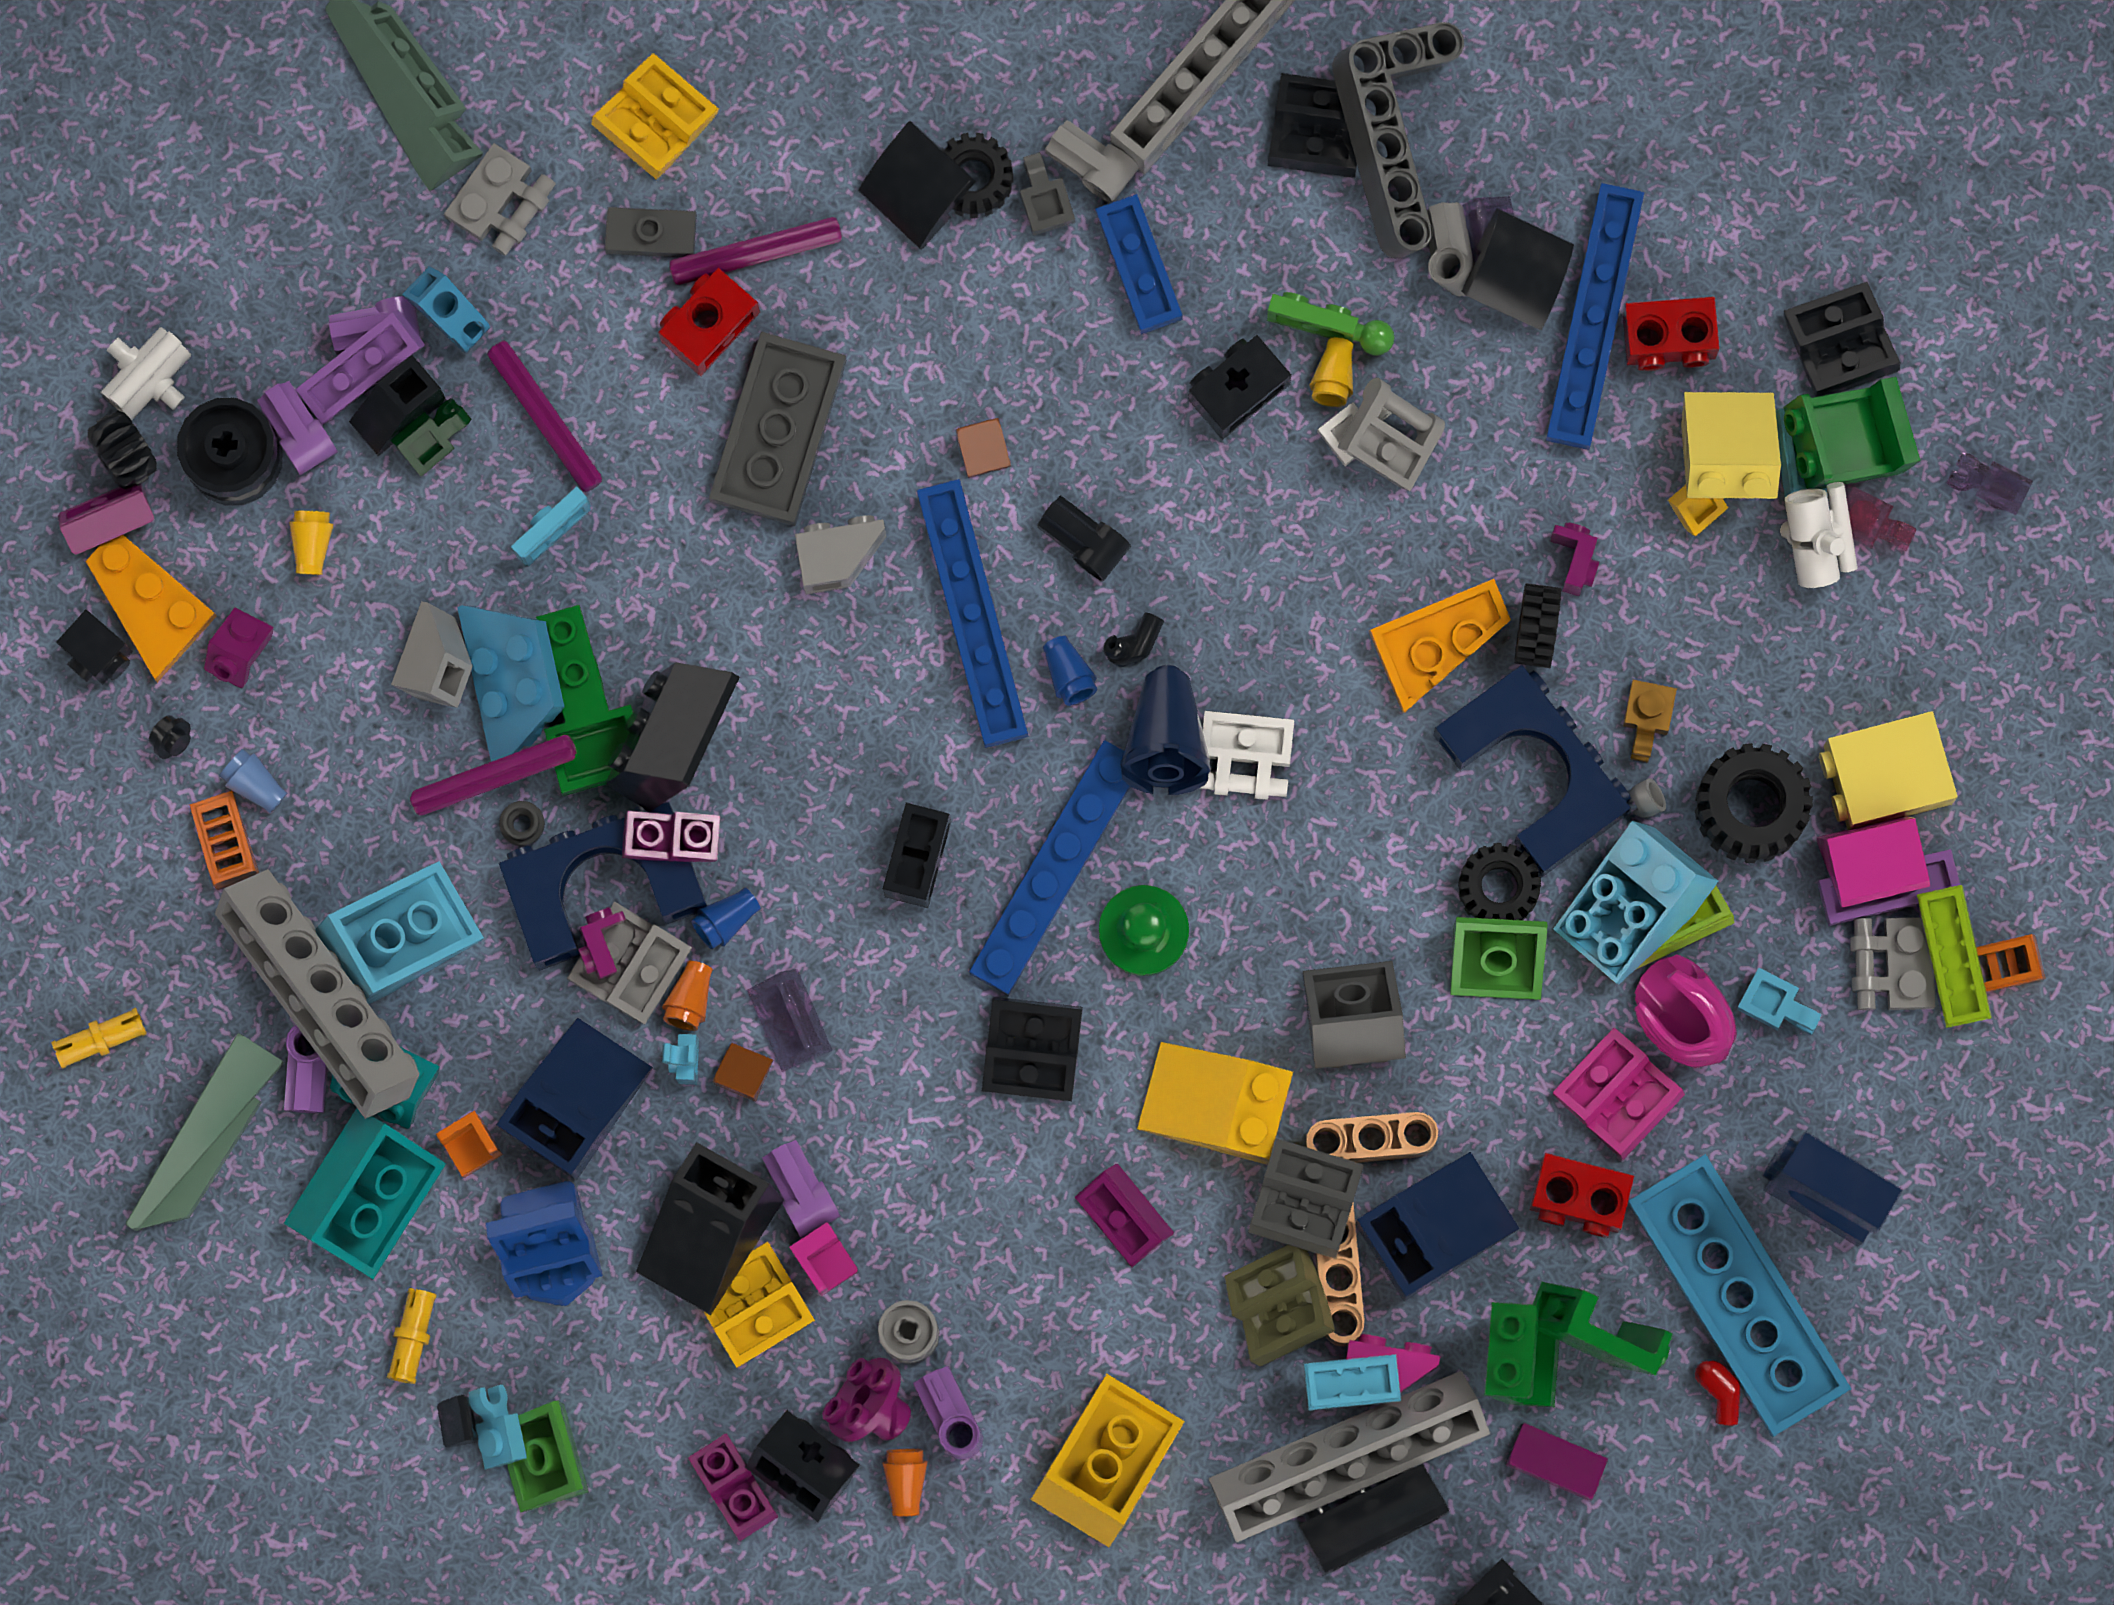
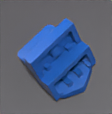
M563 1181L506 1196L500 1204L502 1218L485 1223L487 1239L501 1261L502 1276L515 1298L526 1296L534 1301L566 1306L589 1288L595 1281V1278L603 1276L594 1236L584 1220L577 1189L570 1181Z

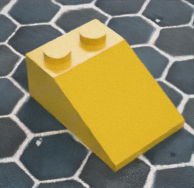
M1161 1042L1137 1130L1268 1165L1293 1072L1248 1059Z
M1106 1374L1030 1500L1105 1546L1110 1547L1185 1421L1109 1374Z

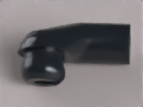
M1144 612L1135 634L1117 638L1115 635L1110 636L1104 643V654L1111 663L1116 665H1127L1146 659L1151 653L1164 620L1156 615Z

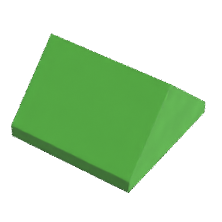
M1456 917L1453 925L1450 995L1541 1000L1548 923L1544 921Z
M559 1400L552 1401L518 1415L527 1458L507 1464L520 1513L589 1493L565 1405Z

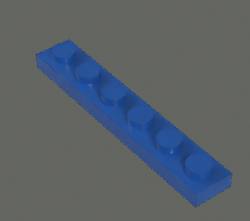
M1604 183L1600 185L1546 441L1590 450L1645 192Z
M960 479L917 490L919 503L984 746L988 748L1028 737V731Z
M1106 740L1101 744L970 969L969 973L1002 993L1010 995L1130 788L1122 779L1121 760L1124 753L1122 749Z

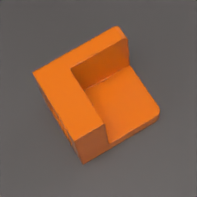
M475 1111L435 1134L447 1150L463 1178L503 1155L483 1120Z

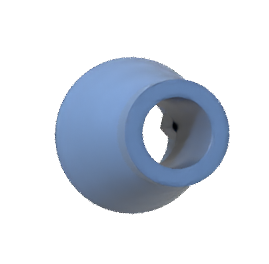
M241 749L219 775L227 782L226 788L263 807L269 813L288 794L279 786L256 754L249 755L244 749Z

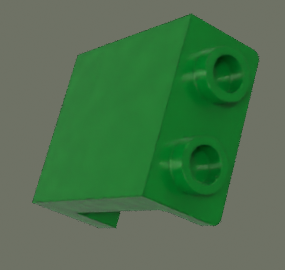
M1897 377L1880 379L1868 388L1811 398L1808 393L1802 394L1783 407L1785 411V429L1792 436L1797 453V471L1800 477L1804 479L1806 489L1827 488L1828 484L1834 482H1843L1846 485L1898 475L1921 461Z
M1541 1282L1532 1305L1539 1308L1538 1331L1611 1366L1654 1376L1657 1375L1659 1368L1666 1362L1669 1355V1343L1672 1338L1671 1332L1661 1328L1624 1321L1620 1326L1617 1336L1589 1323L1598 1301V1296L1583 1289Z
M1492 1302L1485 1395L1509 1405L1555 1408L1560 1341L1537 1330L1539 1308L1537 1306Z

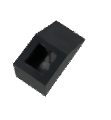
M411 355L376 384L349 423L375 454L379 456L393 445L390 441L423 412L427 415L431 414L446 401V398L439 385L416 358Z

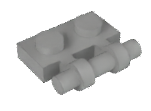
M493 143L450 204L444 216L447 220L481 242L491 228L495 229L500 234L492 244V247L500 254L506 256L515 243L520 244L526 236L527 232L524 229L536 212H542L550 200L547 196L556 183L546 175L541 174L533 187L526 185L523 182L532 171L531 167ZM516 196L522 200V203L511 219L503 217L501 215L511 199Z
M1922 917L1886 918L1884 920L1885 936H1873L1872 919H1854V937H1850V950L1855 953L1856 977L1852 978V992L1857 993L1858 1010H1875V993L1887 992L1888 1010L1934 1009V970ZM1873 952L1886 953L1887 977L1874 976Z

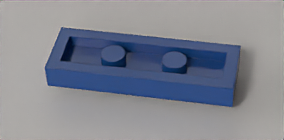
M1135 194L1096 208V216L1140 333L1144 334L1183 320L1181 309L1138 195Z

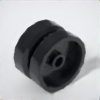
M215 398L198 405L184 419L177 436V456L184 473L207 499L222 505H245L261 498L275 485L282 469V446L279 443L274 428L267 417L253 404L238 398Z

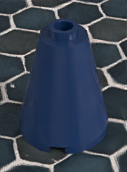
M1172 665L1159 666L1146 675L1121 760L1122 779L1130 787L1144 793L1153 794L1154 787L1168 788V795L1193 792L1207 783L1208 774L1211 770V762L1190 678L1185 672Z

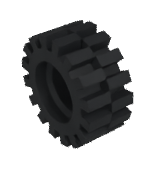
M976 132V137H969L968 133L961 134V139L955 141L954 137L948 140L947 147L945 149L941 147V149L958 165L961 166L967 161L976 160L984 163L991 173L990 180L984 188L977 191L968 190L952 208L955 210V214L963 217L964 213L970 214V218H978L980 213H985V216L993 214L992 209L995 207L1000 209L1005 204L1004 199L1006 196L1009 197L1012 191L1013 168L1011 159L1008 158L1007 150L1004 146L1000 148L998 140L990 137L989 140L984 139L983 133Z
M1525 584L1515 648V664L1551 668L1558 628L1561 588Z
M1494 843L1491 847H1486L1485 845L1479 848L1478 852L1474 855L1473 853L1462 868L1458 882L1460 902H1463L1464 910L1468 915L1471 914L1475 918L1524 920L1532 912L1540 895L1541 877L1538 876L1536 863L1531 862L1529 859L1530 855L1527 852L1523 851L1522 853L1516 850L1517 846L1509 844V847L1502 846V843ZM1503 869L1514 876L1517 883V891L1513 898L1506 902L1498 903L1491 901L1485 896L1482 890V879L1491 870Z

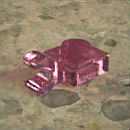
M1853 486L1847 498L1853 540L1873 549L1877 539L1881 538L1907 551L1917 529L1904 522L1889 519L1894 507L1893 505Z

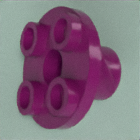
M865 1358L857 1359L849 1367L846 1374L847 1380L837 1395L825 1405L822 1413L823 1419L829 1423L831 1432L845 1442L859 1440L870 1432L882 1440H893L905 1430L911 1417L910 1406L897 1397L901 1383L900 1371L895 1364L886 1358H875L867 1361Z

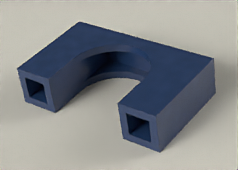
M1520 665L1435 727L1433 736L1460 771L1499 742L1516 736H1530L1540 739L1551 745L1559 753L1565 763L1568 774L1566 795L1555 808L1519 833L1514 841L1522 853L1525 851L1530 855L1529 859L1532 863H1536L1538 874L1542 878L1627 816L1631 809L1627 802L1631 797L1616 777L1610 781L1600 768L1604 761L1590 742H1586L1583 745L1575 735L1573 730L1577 726L1569 713L1562 706L1556 709L1546 697V694L1550 691L1540 675L1534 670L1528 673L1524 666Z
M669 801L649 812L674 814ZM639 805L634 808V811L648 812ZM611 815L601 818L591 824L593 829L577 835L573 830L559 833L549 839V845L533 850L532 846L515 849L507 854L508 860L499 863L533 963L539 971L580 956L579 948L565 910V888L572 873L586 860L604 854L622 856L625 817L618 819L617 815ZM631 859L646 872L666 925L697 914V910L707 906L692 862Z
M1807 1132L1797 1141L1790 1137L1787 1143L1785 1142L1783 1147L1774 1154L1762 1175L1769 1180L1763 1191L1857 1247L1865 1241L1869 1232L1875 1234L1880 1230L1903 1191L1900 1187Z

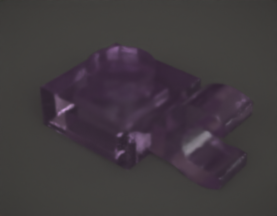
M1961 453L1956 466L1965 469L1969 475H1962L1953 470L1947 484L1958 491L1977 488L1978 491L1975 496L1985 500L1991 507L1998 510H2006L2017 515L2033 480L1994 461L1989 467L1981 463L1975 456L1969 453Z

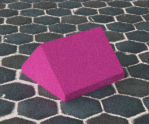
M1902 816L1817 837L1818 847L1842 908L1930 887V879L1916 819L1913 817Z

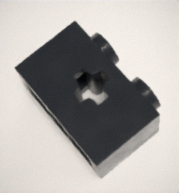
M1258 335L1249 342L1244 338L1237 341L1225 352L1224 357L1226 360L1214 370L1210 366L1204 368L1190 381L1192 388L1188 392L1189 402L1222 440L1291 385L1292 374ZM1232 377L1236 381L1245 378V389L1241 391L1238 387L1229 390V378Z
M786 1410L758 1443L745 1468L816 1522H819L847 1488L860 1464L852 1459L845 1449L832 1444L816 1432L809 1422L796 1417Z

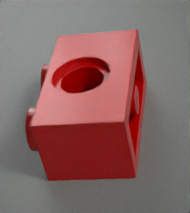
M717 268L711 276L707 273L702 275L690 289L689 293L692 296L681 308L677 305L671 308L659 324L662 327L658 332L661 342L700 377L760 314L758 302L720 268ZM704 311H711L718 315L717 322L709 328H700L695 324L696 317Z

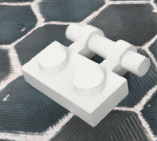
M1205 711L1203 734L1209 758L1218 760L1217 772H1209L1207 783L1200 788L1215 790L1214 794L1228 796V791L1255 794V799L1268 800V796L1287 797L1288 780L1270 778L1272 765L1290 767L1294 720ZM1231 761L1258 764L1257 776L1230 774Z

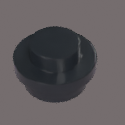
M171 715L162 718L154 726L149 736V743L153 746L154 753L162 759L180 755L190 742V724L183 718H175Z

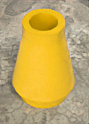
M1339 337L1327 340L1326 349L1309 385L1313 391L1312 399L1315 402L1329 407H1342L1346 405L1347 399L1353 395L1352 351L1354 345L1351 341Z
M294 511V521H290L289 525L295 555L296 574L323 575V564L334 524L329 523L330 512Z

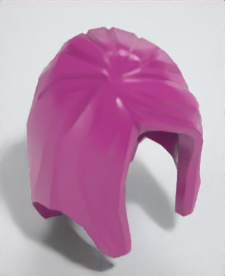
M1680 955L1665 957L1651 965L1641 976L1635 990L1637 1005L1634 1010L1646 1036L1660 1051L1675 1062L1686 1066L1699 1068L1721 1063L1729 1056V1051L1737 1037L1735 1017L1724 995L1702 968Z

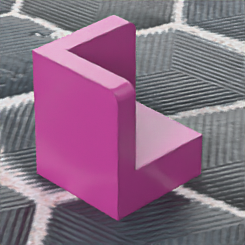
M828 1222L789 1247L821 1296L858 1272V1268Z

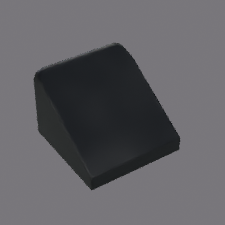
M463 1394L440 1402L437 1405L443 1445L449 1448L476 1443L478 1435L474 1411L470 1406L469 1397Z

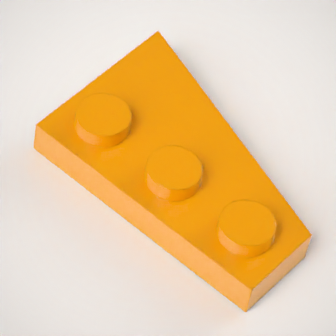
M124 535L100 544L86 560L91 572L157 683L217 617L211 609Z
M1491 579L1368 630L1402 713L1411 708L1467 657L1472 655L1511 621V618L1495 579Z

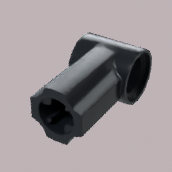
M1061 495L1051 503L1037 524L1038 529L1073 555L1074 561L1081 568L1102 582L1131 548L1130 543L1115 529L1103 522L1098 524Z

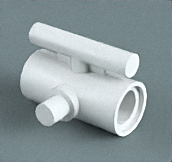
M160 327L140 349H137L135 346L130 348L120 338H117L106 350L119 361L117 366L121 370L100 393L117 410L130 417L131 421L152 398L156 401L161 399L172 410H175L185 399L173 387L175 382L171 377L192 355L171 332H167Z
M1834 482L1828 484L1827 492L1822 489H1805L1787 495L1785 497V506L1788 521L1782 524L1780 533L1792 545L1798 585L1806 588L1824 587L1840 579L1839 567L1841 572L1856 570L1858 567L1844 483Z

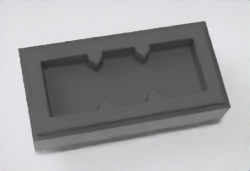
M608 207L605 252L606 254L662 257H684L695 254L696 211Z

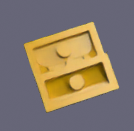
M653 53L624 80L622 89L593 115L591 125L657 180L717 115L719 108Z
M768 1241L752 1250L713 1313L709 1315L704 1312L736 1368L815 1321Z

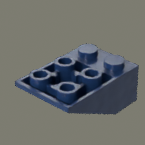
M577 1018L524 1083L496 1125L501 1131L577 1181L653 1067Z
M1471 1152L1396 1194L1358 1218L1355 1223L1404 1302L1520 1229Z

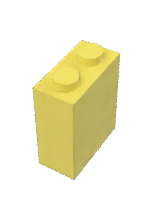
M1684 392L1681 430L1687 498L1777 499L1781 460L1774 393Z
M1933 711L1828 738L1824 744L1825 752L1819 753L1823 774L1826 779L1833 778L1837 795L1831 797L1836 819L1838 822L1845 821L1849 830L1952 805L1958 798Z

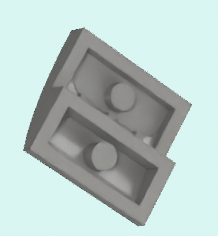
M614 901L611 906L612 913L615 914L623 911L626 920L619 925L603 930L602 934L617 973L599 980L596 972L587 974L580 957L567 980L645 1025L692 947L657 925L650 924Z

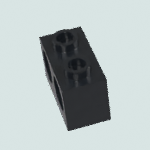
M905 803L882 888L886 898L929 908L951 826L949 813Z

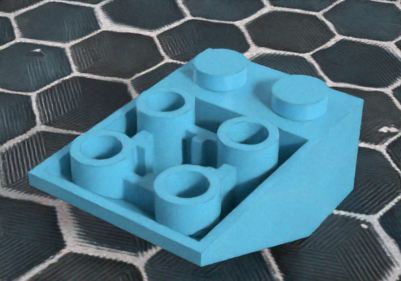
M1632 821L1553 930L1616 984H1620L1693 917L1716 886L1718 880L1656 828Z

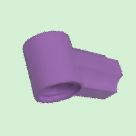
M398 296L378 301L375 307L329 315L330 335L336 355L342 353L379 322L398 309L421 338L416 308L404 296Z
M290 381L276 384L265 391L262 397L257 400L262 412L281 438L279 443L299 475L304 474L338 453L318 419L314 420Z
M295 1025L288 1032L286 1038L288 1061L284 1111L324 1113L328 1068L317 1053L310 1056L301 1055L298 1043L303 1034Z
M797 1140L783 1144L762 1157L775 1186L777 1185L785 1200L782 1204L800 1238L813 1232L826 1222L830 1223L841 1217L823 1182H818Z
M946 1366L922 1376L913 1385L939 1436L940 1444L949 1455L956 1459L965 1460L972 1458L980 1451L983 1445V1434L950 1367ZM965 1425L972 1428L973 1439L968 1446L954 1448L950 1445L949 1436L955 1427Z

